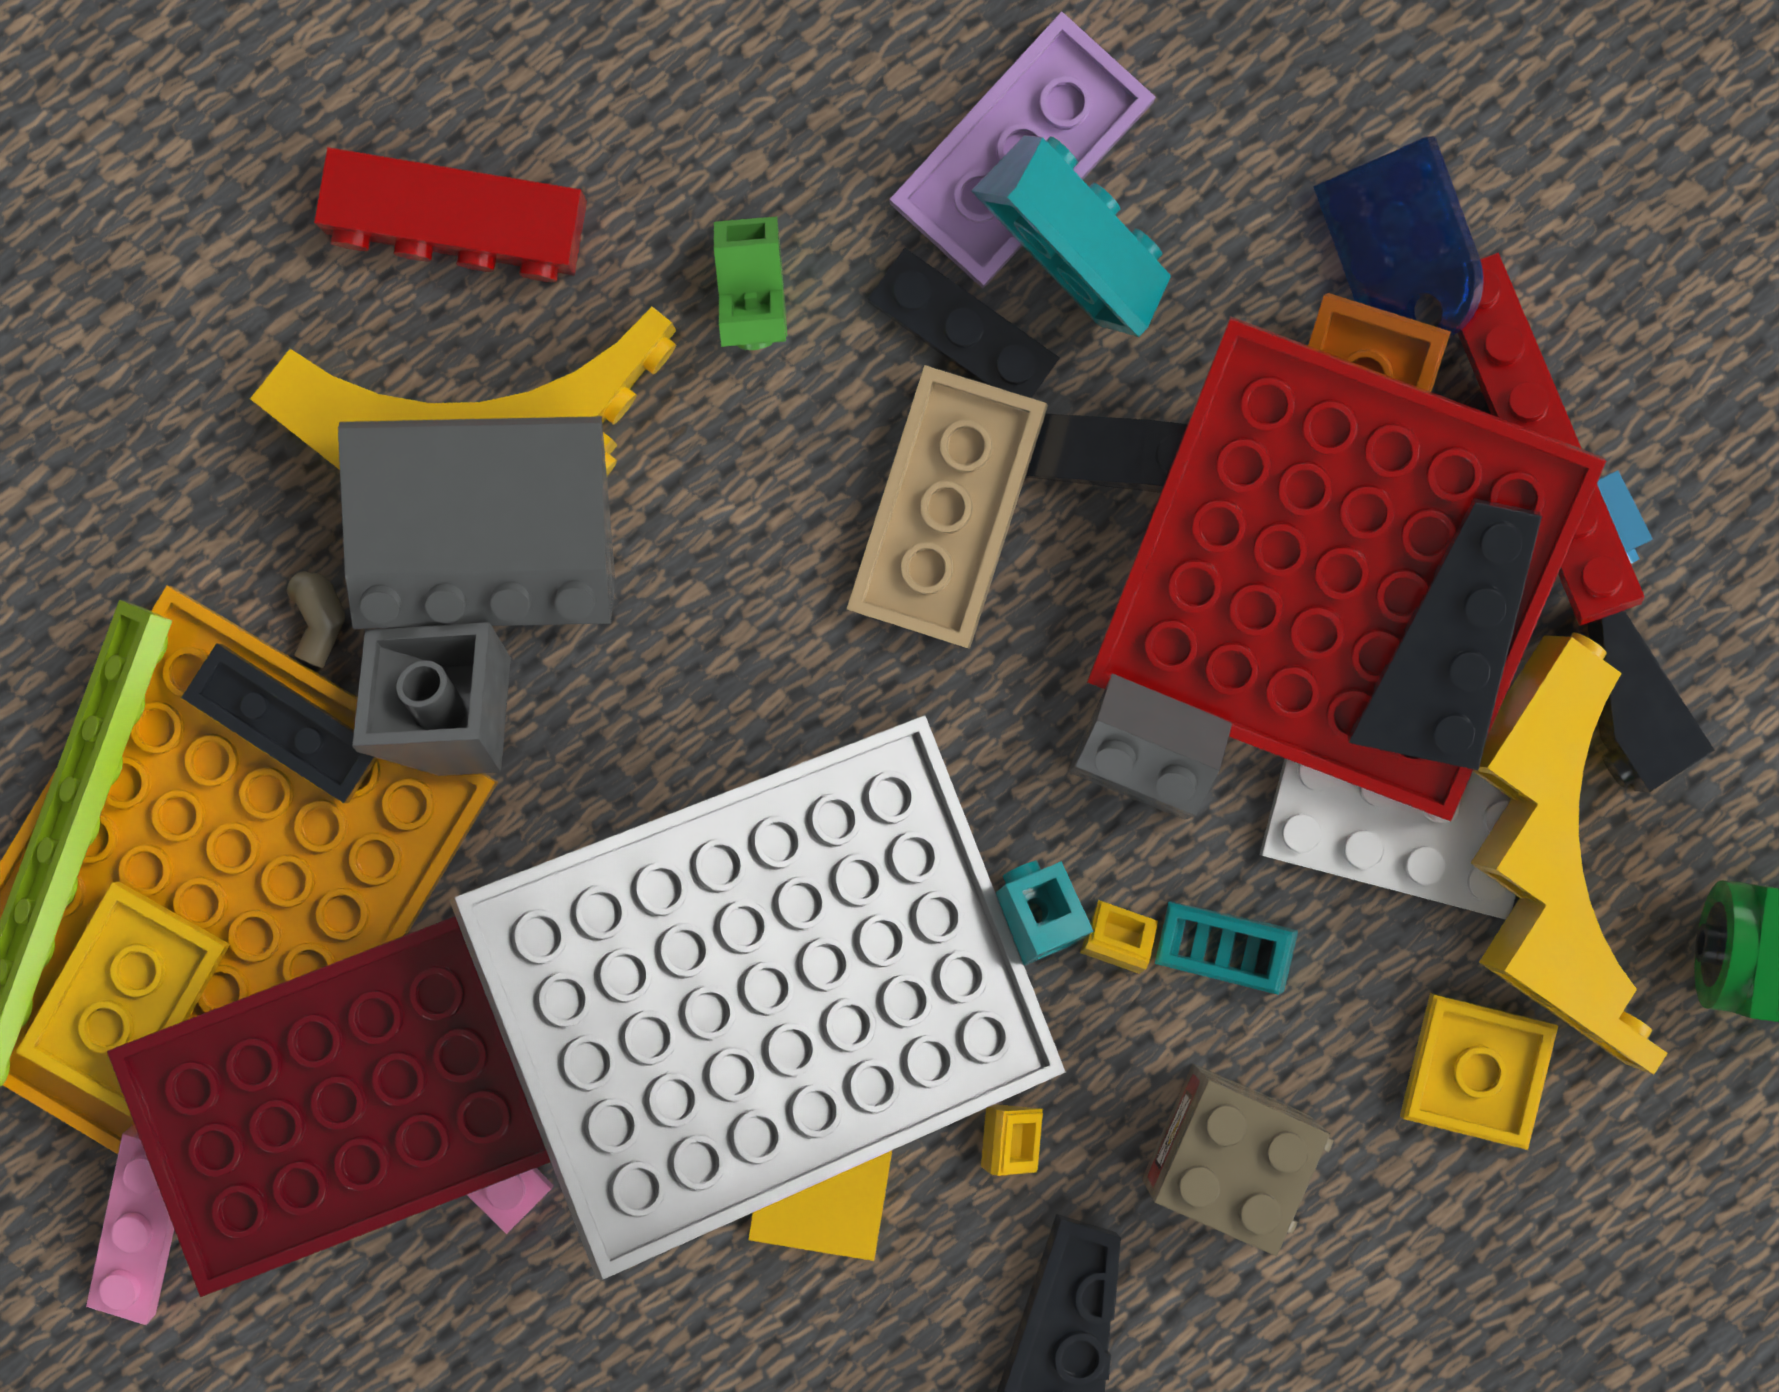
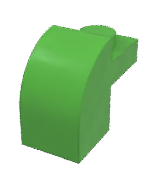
M777 216L714 222V256L719 291L721 347L737 346L745 350H758L770 346L773 342L786 341L787 319Z

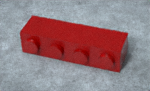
M327 147L314 223L325 234L332 235L331 244L346 249L369 251L370 242L394 245L393 254L406 259L429 262L432 260L433 252L457 256L456 264L471 270L494 272L495 263L520 266L519 275L522 277L543 282H557L558 273L575 276L587 200L581 189Z

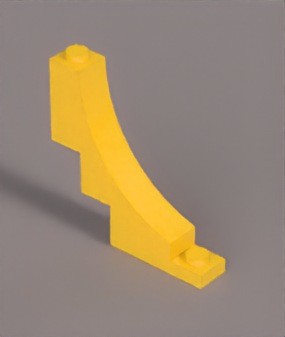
M1572 633L1571 637L1544 635L1506 694L1486 739L1479 770H1473L1474 773L1510 797L1511 800L1476 853L1471 864L1519 897L1516 905L1479 963L1626 1065L1654 1075L1668 1053L1648 1040L1649 1035L1653 1031L1648 1025L1624 1011L1637 989L1618 964L1600 929L1586 886L1579 842V800L1585 761L1593 732L1605 702L1622 673L1605 662L1603 658L1607 654L1606 651L1599 644L1579 633Z

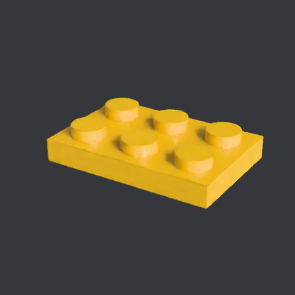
M119 881L112 882L16 1053L130 1116V1111L107 1051L188 1020L230 944Z

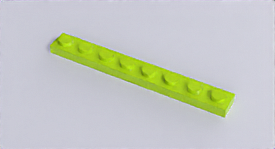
M119 600L0 919V1087L8 1077L10 1056L20 1029L27 1023L31 1015L32 997L42 970L53 956L55 935L65 908L72 902L78 886L77 876L87 849L98 835L100 814L109 790L121 773L123 765L122 755L132 728L143 714L145 693L156 664L163 658L167 649V634L172 620Z

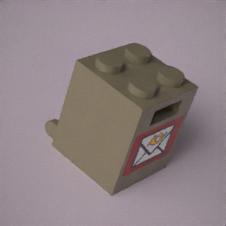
M1193 1063L1148 1163L1142 1181L1155 1203L1277 1257L1287 1233L1293 1234L1298 1224L1294 1217L1323 1151H1330L1334 1140L1329 1138L1331 1134L1309 1114Z

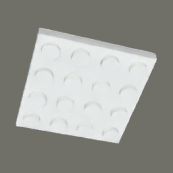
M1520 661L1508 691L1526 665V661ZM1284 759L1259 855L1505 920L1512 911L1516 896L1471 864V861L1511 800L1510 797L1476 773L1472 772L1450 822L1299 763Z

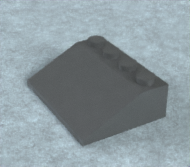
M602 416L354 421L339 423L338 441L344 565L353 629L404 628L490 622L492 626L611 624L615 591V568Z

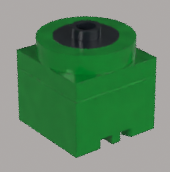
M1720 880L1710 890L1700 918L1694 963L1696 992L1699 1002L1704 1008L1732 1012L1752 1019L1779 1022V887Z

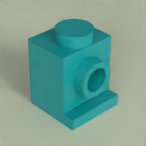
M1035 860L1021 865L1002 876L1006 884L996 892V896L1024 966L1077 944L1094 932L1062 861L1041 869L1038 861ZM1029 902L1035 903L1041 908L1043 915L1040 923H1036L1029 908Z

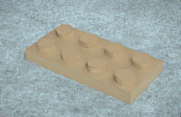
M924 365L847 610L970 649L1046 414L1047 403Z

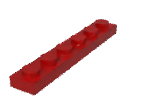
M1496 253L1438 274L1437 284L1491 415L1582 449L1500 254ZM1598 485L1594 489L1558 573L1579 626L1641 605L1645 598Z

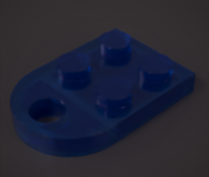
M1435 136L1422 138L1313 186L1356 302L1417 321L1415 305L1423 294L1428 293L1435 296L1441 303L1443 315L1437 327L1451 331L1449 338L1460 332L1470 322L1482 297L1483 269Z

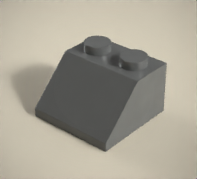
M490 622L365 630L352 745L356 752L438 776L500 773L502 768L511 657Z
M1112 674L1067 772L1186 820L1197 815L1220 771L1232 723Z

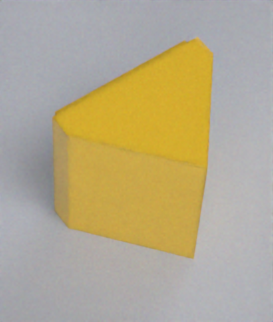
M1098 900L1090 922L1094 932L1085 937L1080 953L1138 974L1142 973L1147 969L1150 961L1158 921Z
M997 1104L987 1107L981 1167L988 1173L997 1176L1037 1172L1043 1109Z

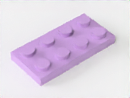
M1061 11L889 199L890 205L981 288H984L1023 245L971 190L1024 135L1043 137L1045 140L1052 136L1059 140L1077 159L1078 164L1073 170L1083 180L1154 103L1156 97Z

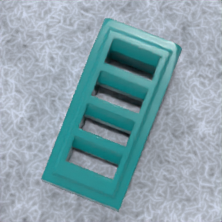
M1170 901L1168 902L1155 964L1279 995L1285 990L1298 930ZM1186 920L1198 922L1190 957L1178 955ZM1212 926L1223 929L1215 963L1204 961ZM1237 932L1248 935L1241 969L1229 966ZM1262 939L1274 941L1267 974L1255 972Z

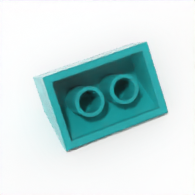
M1024 135L971 190L972 193L1095 323L1104 328L1140 337L1149 327L1171 278L1167 270L1157 261L1163 255L1162 251L1144 232L1137 228L1130 232L1117 218L1116 214L1121 208L1104 188L1094 182L1088 186L1073 170L1078 161L1065 145L1052 136L1045 140L1043 137Z

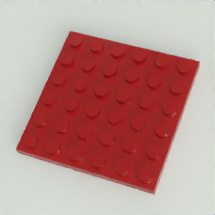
M1230 316L1090 671L1087 683L1105 689L1111 675L1115 674L1231 722L1232 726L1229 737L1451 822L1474 769L1352 744L1348 742V735L1358 716L1360 717L1374 692L1373 688L1381 672L1392 658L1405 633L1404 629L1416 606L1420 605L1434 578V572L1473 498L1538 511L1542 515L1487 734L1488 737L1606 464V460L1604 457Z

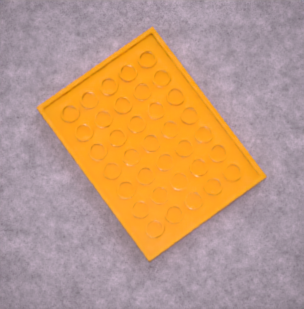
M167 585L151 610L172 620L167 634V649L163 658L156 664L145 693L143 714L132 728L122 755L123 765L121 773L109 790L100 814L98 835L87 849L77 876L78 886L72 902L65 908L55 935L53 956L42 970L32 997L31 1015L27 1023L20 1029L10 1056L9 1074L3 1086L116 1154L119 1153L122 1134L132 1125H135L132 1116L122 1113L16 1053L112 882L119 881L230 944L189 1017L191 1019L407 935L498 784V781L485 773L438 776L378 758L350 802L342 803L181 697L216 643L225 645L352 729L355 727L358 697L178 589ZM55 772L0 861V919Z

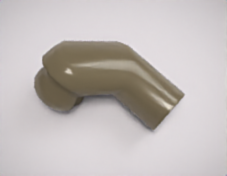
M302 571L296 573L291 578L287 587V594L290 600L296 602L307 624V628L294 656L324 668L344 624L345 611L332 583L319 573Z

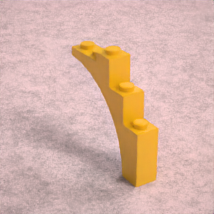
M651 306L617 343L575 372L528 392L482 402L426 403L381 395L334 377L292 349H289L250 399L340 470L338 426L340 422L602 416V424L606 419L615 424L622 418L636 399L637 394L630 388L642 373L648 370L654 375L675 350L676 344L670 338L676 332V329L669 319ZM603 432L606 473L608 476L617 463V460L610 455L617 447V444Z

